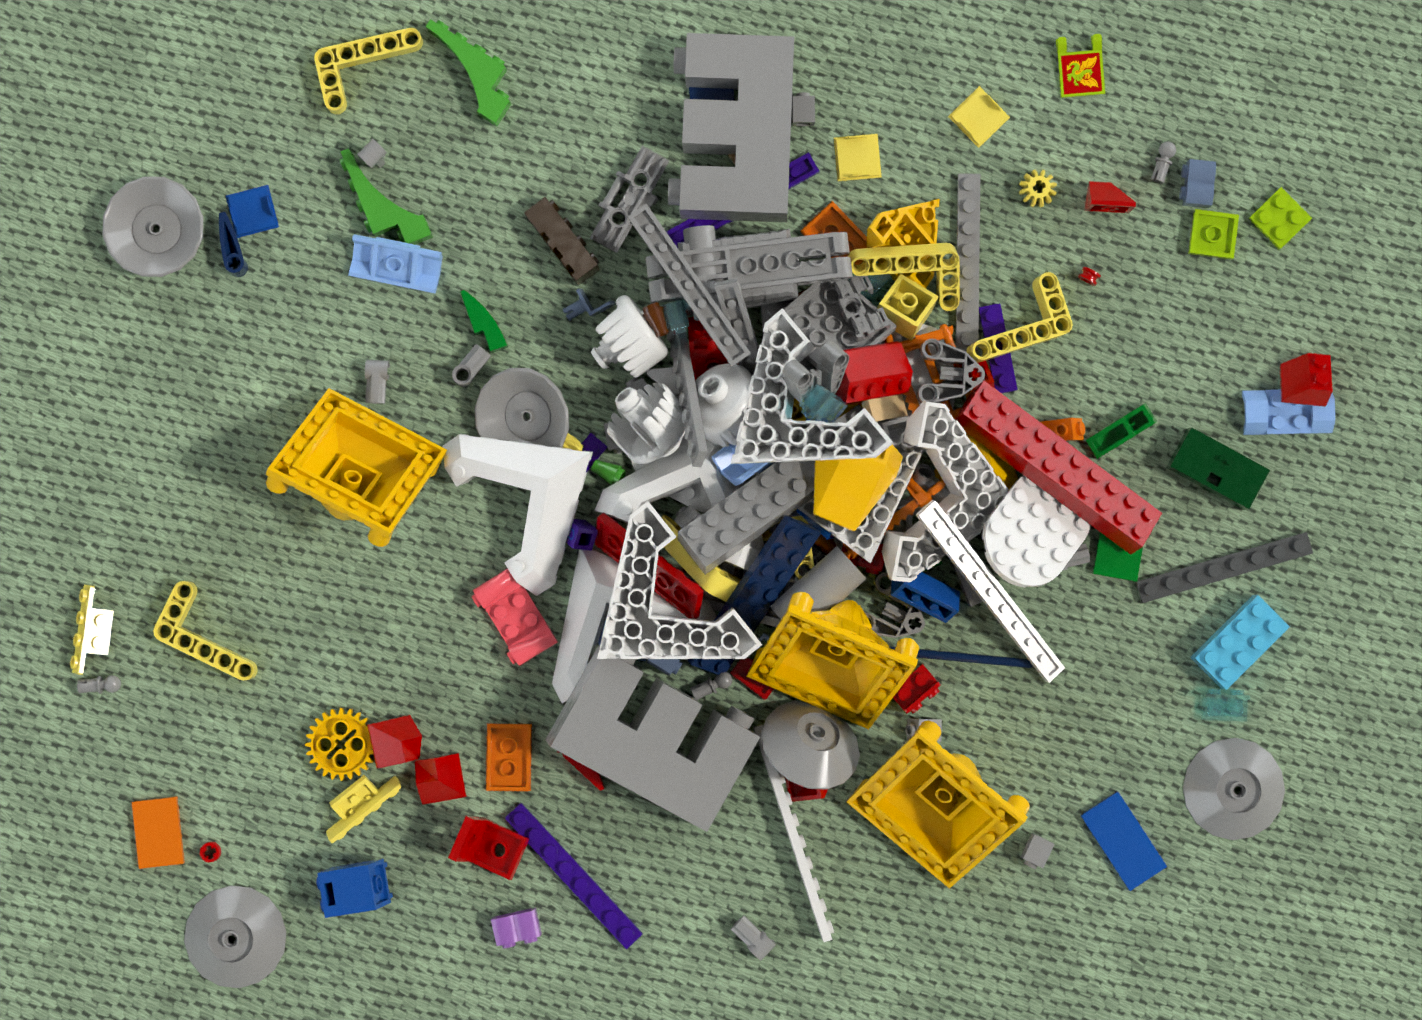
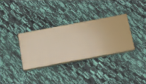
M902 394L862 402L863 409L865 408L876 422L908 416Z

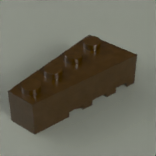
M544 197L525 211L524 214L579 286L599 271L598 264L600 262L593 252L589 254L585 249L586 243L581 236H575L571 231L573 226L566 217L562 219L558 214L560 209L553 199L548 201Z

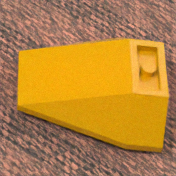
M891 445L876 458L816 460L813 514L853 532L856 531L896 478L903 456Z

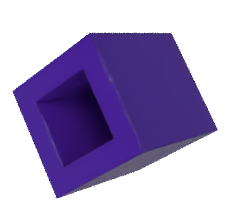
M574 519L566 543L572 549L592 551L598 530L587 520Z

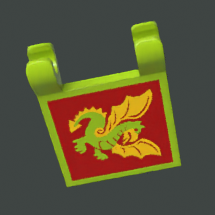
M1101 34L1091 36L1092 50L1067 52L1066 37H1058L1056 39L1061 98L1105 94Z

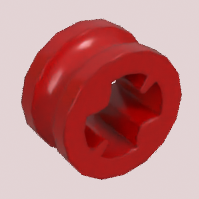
M1083 267V273L1079 274L1078 277L1084 282L1096 286V279H1100L1101 275L1088 267Z
M207 842L200 848V857L205 862H214L221 856V848L216 842ZM207 846H211V849L215 848L214 858H210V855H205V852L208 850Z

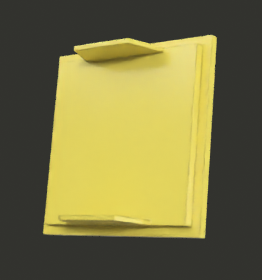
M980 86L948 116L978 148L1010 118Z
M878 134L834 138L838 181L882 177Z

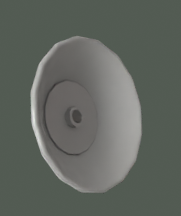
M142 177L126 183L111 197L103 215L102 236L109 254L123 269L141 277H163L181 270L196 255L203 239L204 218L196 198L182 184L166 177ZM159 225V232L154 233L153 228Z
M509 368L493 375L480 390L475 405V427L479 437L562 448L569 430L568 407L560 389L546 375L530 368ZM526 412L530 415L529 420L525 416Z
M792 701L780 705L766 718L761 733L764 752L772 766L789 781L808 789H830L844 784L856 771L860 757L857 737L843 718L804 701Z
M1230 738L1217 740L1196 754L1187 767L1183 792L1186 808L1197 825L1213 836L1237 840L1253 837L1271 825L1281 811L1285 787L1282 771L1271 753L1255 742ZM1236 786H1239L1241 788L1239 794L1234 793V788Z
M231 885L211 891L196 903L186 921L184 943L189 961L202 977L218 986L242 988L259 983L275 970L284 954L286 929L281 912L269 897L250 887ZM230 935L235 936V943L229 941Z

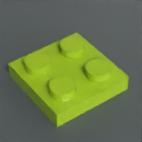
M1280 187L1248 219L1280 250L1312 217Z
M1195 209L1193 211L1188 254L1234 259L1239 215Z

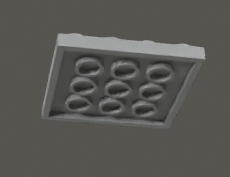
M830 282L812 284L784 309L815 346L816 349L805 358L816 368L819 351L826 342L834 341L842 350L877 345L893 333L897 326L888 318L890 322L889 330L885 327L874 331L873 337L856 342L855 336L857 334L852 323L846 322L838 305L840 298L835 287L830 288ZM862 294L858 295L866 310V315L868 312L870 314L877 312V308ZM851 303L846 306V310L853 313L858 310V306Z

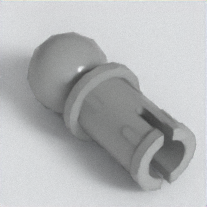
M1166 141L1160 145L1159 154L1161 157L1155 158L1156 165L1150 179L1151 181L1156 183L1160 181L1161 184H1164L1169 166L1172 165L1169 159L1176 153L1174 143Z
M728 672L716 675L714 680L708 677V680L690 688L695 699L698 700L713 692L716 694V688L718 687L726 689L731 686L732 676Z
M114 675L108 676L105 680L98 676L93 679H78L77 681L80 683L77 684L79 694L87 692L102 694L103 689L114 693L121 687V680Z

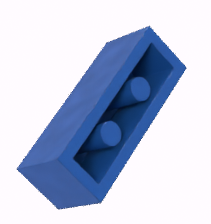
M923 572L919 573L912 582L892 580L891 596L945 623L959 612L960 591Z

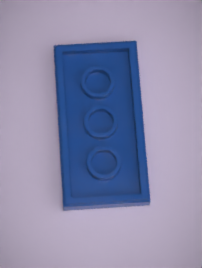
M1118 791L1080 815L1129 891L1167 867Z

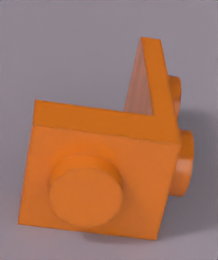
M1064 418L1041 422L1065 441L1084 440L1085 425L1082 422V418Z

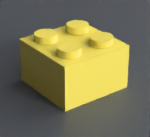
M900 274L879 303L877 309L883 307L887 318L897 326L895 331L912 341L933 311L939 296Z

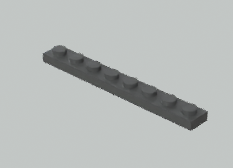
M1304 532L1137 581L1136 586L1141 602L1145 603L1313 554L1308 533Z

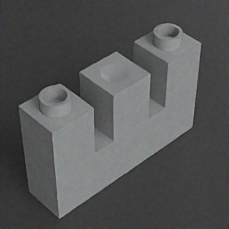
M687 33L686 47L674 48V74H685L686 88L701 87L738 90V101L684 99L683 153L734 154L736 159L735 167L681 165V179L669 178L668 205L679 206L681 219L787 223L794 37Z
M598 645L547 735L546 742L551 748L707 832L760 739L759 735L749 729L754 718L734 706L730 707L726 716L713 709L687 756L677 749L701 709L702 704L695 698L656 677L631 723L628 724L619 719L621 712L644 672L633 665L636 659H597L600 648Z

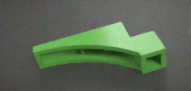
M430 19L426 25L428 32L441 40L455 54L467 71L478 99V115L498 126L511 106V102L508 100L509 96L499 89L497 92L494 91L507 71L504 66L505 62L495 55L491 58L485 54L486 50L478 44L472 46L466 42L467 38L459 32L453 34L443 22L439 20L434 22Z
M350 149L340 151L343 157L339 159L344 172L348 170L351 177L348 179L349 186L352 192H357L359 197L356 200L360 212H365L367 217L364 223L368 233L372 232L376 237L400 228L397 231L400 242L414 245L433 238L423 214L415 215L384 197L367 180Z

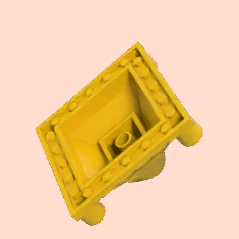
M328 388L267 468L266 475L268 478L266 486L271 492L277 494L285 493L289 485L293 486L295 489L320 501L335 518L343 521L355 519L370 527L368 533L370 543L383 547L389 544L394 529L425 483L437 473L447 449Z
M806 592L794 593L786 613L763 648L757 650L753 664L746 677L869 730L916 668L919 645L911 638H904L897 642L895 650L889 648L890 645L871 629L872 626L861 606L853 600H843L829 611L810 613L814 603L810 595Z
M924 721L915 734L869 779H864L857 790L849 797L847 803L950 889L1025 823L1028 818L1026 814L1030 809V805L1024 797L1019 795H1012L1008 801L1002 799L998 793L982 781L975 764L968 757L962 754H950L937 743L941 736L940 727L932 721Z

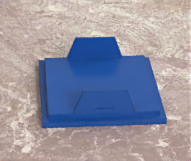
M269 185L226 195L237 238L279 227Z

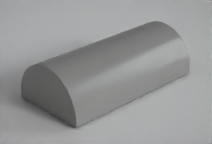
M836 546L770 607L782 619L787 611L792 595L797 592H806L814 601L810 613L829 611L836 604L842 602L867 578Z

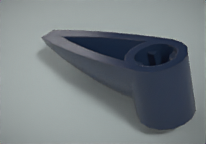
M226 212L219 213V236L224 266L234 277H242L248 271V264L243 259L237 236ZM238 261L240 264L237 269H234L233 266Z

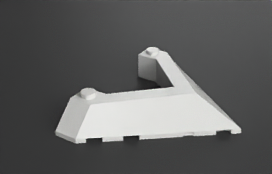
M783 308L765 322L763 328L764 335L762 343L759 345L755 361L756 367L754 375L751 377L747 401L743 410L744 416L742 422H740L736 439L737 445L735 453L732 455L731 464L876 458L893 444L889 436L865 408L847 423H826L824 421L811 420L795 421L791 419L794 397L788 391L782 373L783 368L791 360L801 362L816 348ZM751 394H752V400H751V404H750V406H749L748 400H749V398L751 397Z
M923 401L907 419L903 442L917 447H924L950 491V494L938 505L965 540L969 542L981 533L988 517L1009 489L1000 477L993 472L994 469L977 446L966 436L965 430L949 413L948 407L942 403ZM920 520L905 533L886 531L882 555L889 580L912 582L919 573L925 569L929 570L942 561L941 558L946 555Z
M910 416L882 423L883 430L892 440V445L903 458L896 478L856 531L853 532L814 515V498L798 508L870 564L924 451V447H917L903 442L907 419Z
M459 434L444 444L442 447L447 449L444 456V466L456 487L468 483L475 477H481L531 491L521 552L504 563L515 581L536 596L555 585L557 580L556 574L559 564L562 562L566 548L564 546L572 527L579 502L578 497L582 491L587 474L586 469L593 452L554 446L547 447L545 445L517 441H503L488 437H474L466 434Z
M707 439L708 453L702 467H692L691 457L688 456L689 445L687 442L678 447L671 455L661 457L603 489L595 511L604 512L606 515L628 524L630 515L647 501L652 504L654 501L671 496L692 485L702 482L710 504L714 507L747 482L745 480L743 483L735 486L719 472L711 456L723 447L721 445H714ZM762 535L729 557L724 563L747 572L765 545Z
M649 501L639 507L629 517L597 659H745L762 644L733 607L716 621L651 614L658 552L675 539L676 535Z
M579 549L552 681V685L561 703L568 700L595 652L609 609L619 565L613 558L593 549L592 551ZM654 592L651 614L687 618ZM702 599L700 617L698 619L714 621L717 616L709 601Z

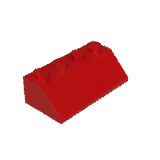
M896 341L844 350L849 355V362L840 387L833 398L847 404L909 392L913 370L900 342Z

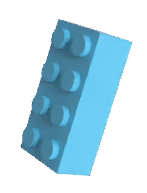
M1252 595L1190 658L1221 689L1227 690L1290 626L1259 595Z

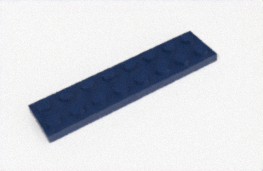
M785 515L714 621L733 607L750 630L754 632L770 609V606L775 602L820 536L821 532L818 528ZM735 659L687 660L692 666L719 675L720 673L727 672Z

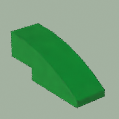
M460 291L474 333L476 335L485 334L491 353L509 348L501 329L486 308L467 291Z
M1144 403L1086 439V442L1098 459L1149 428L1157 420L1147 404Z

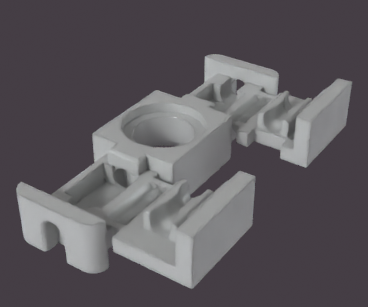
M855 275L850 281L846 279L830 282V288L835 287L840 298L838 305L846 322L852 323L857 334L855 336L856 342L873 337L874 331L885 327L887 330L890 329V322L883 307L877 309L876 313L870 314L868 312L866 315V310L858 296L861 295L862 291L866 290L873 294L874 288L868 276ZM853 303L858 306V310L851 313L846 310V306Z

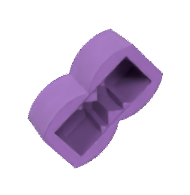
M536 908L499 915L491 919L496 946L502 945L503 948H510L516 945L515 942L523 940L525 944L538 941L537 937H540L542 934Z

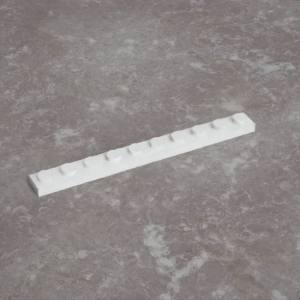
M931 500L916 514L917 518L1045 682L1050 683L1065 667L935 500Z
M761 724L753 727V729L760 736L758 740L760 751L823 942L832 940L833 926L830 920L826 921L824 912L827 911L824 899H819L817 894L820 886L817 878H812L810 869H813L810 856L805 857L803 851L806 843L803 835H798L796 827L800 825L796 813L791 814L789 805H792V800L789 792H784L782 784L786 783L785 778L772 766L764 752L761 735L763 725Z

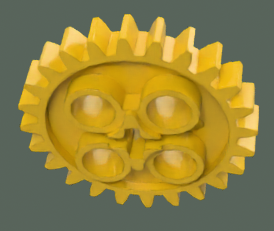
M344 708L339 709V714L336 713L335 709H331V716L324 712L322 713L324 720L316 718L315 721L318 726L311 725L309 727L313 734H306V737L311 739V742L305 744V746L311 747V751H308L306 755H313L314 758L310 761V764L318 763L316 771L321 768L324 769L322 776H326L330 772L331 780L339 775L340 781H343L345 774H347L349 779H353V772L360 776L362 775L360 768L368 770L369 767L366 762H374L373 758L370 757L371 754L373 755V750L366 725L369 718L361 720V712L353 716V709H349L347 714H345ZM339 722L346 724L347 732L345 734L338 733L336 727ZM355 729L356 733L344 744L346 749H339L331 759H328L327 756L339 745L337 740L345 739ZM323 738L331 741L330 750H324L321 747ZM354 738L362 740L363 747L361 750H356L353 747L352 742ZM339 754H344L347 757V764L345 766L337 763V756Z

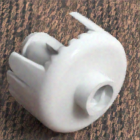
M622 295L616 300L617 309L596 327L595 330L598 334H606L599 342L600 346L598 348L593 347L591 354L603 369L609 368L608 365L611 362L616 364L618 361L620 363L627 361L624 369L631 371L630 374L633 377H639L667 356L668 349L662 338L656 337L654 331L643 318V311L640 310L629 296Z
M729 363L714 366L705 371L695 381L705 438L714 445H721L722 447H728L729 443L737 445L736 439L740 422L743 420V410L746 405L752 377L751 373L741 365L736 364L731 367ZM751 394V397H750L749 400H748L749 406H750L751 401H752V394Z
M653 383L654 387L649 384L645 385L644 389L646 392L642 389L636 390L629 387L621 391L615 399L617 411L622 418L615 413L611 415L613 423L608 422L607 434L633 462L638 464L650 463L661 457L671 455L678 449L682 441L681 439L685 435L686 428L685 423L682 422V406H679V399L663 383Z

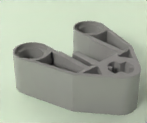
M928 339L920 346L919 351L923 359L940 361V363L962 364V368L940 366V380L961 381L960 385L944 383L924 384L917 390L916 398L918 402L929 401L938 403L960 398L984 380V369L966 351L936 339ZM927 344L935 346V355L931 356L926 353L925 346ZM973 370L976 371L975 374L978 373L979 375L974 381L971 380L972 377L969 378L968 376ZM928 388L932 391L933 397L931 400H925L922 397L923 389Z
M828 341L819 351L817 371L811 369L809 372L798 360H791L785 365L782 372L789 393L809 410L815 413L821 412L840 387L849 362V355L834 341Z
M888 573L877 575L874 580L876 590L907 607L908 610L906 612L889 602L884 606L881 614L900 623L899 627L865 612L870 620L871 629L880 636L892 638L921 632L925 626L921 611L891 596V584L887 589H882L879 586V579L883 576L888 577ZM917 617L919 619L917 622L920 625L911 629L909 627L911 624H908L909 619L914 620Z

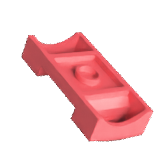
M508 568L473 589L474 595L471 596L477 607L482 606L489 614L508 645L509 652L506 654L513 665L517 663L521 666L558 643L529 593L515 581Z

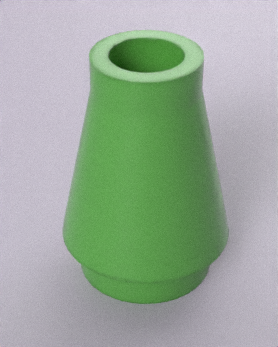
M598 459L595 460L591 468L592 472L599 475L610 485L623 479L626 474V470L622 469V466Z

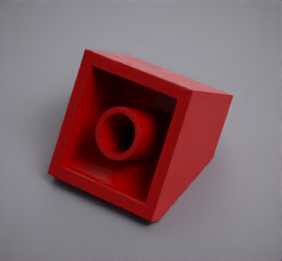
M1307 353L1281 363V402L1326 407L1333 392L1331 355Z

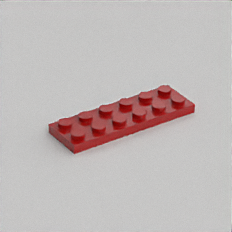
M603 512L597 517L596 529L598 533L595 545L619 563L626 529L620 526L614 518H610ZM658 555L654 592L687 618L698 619L700 617L704 590L697 583L688 579L681 570L670 565L664 557Z

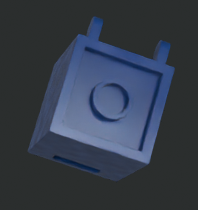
M384 859L335 866L317 873L316 884L322 898L320 907L322 912H324L325 918L373 911L390 904L393 894L389 893L385 867L388 866L387 862H384Z

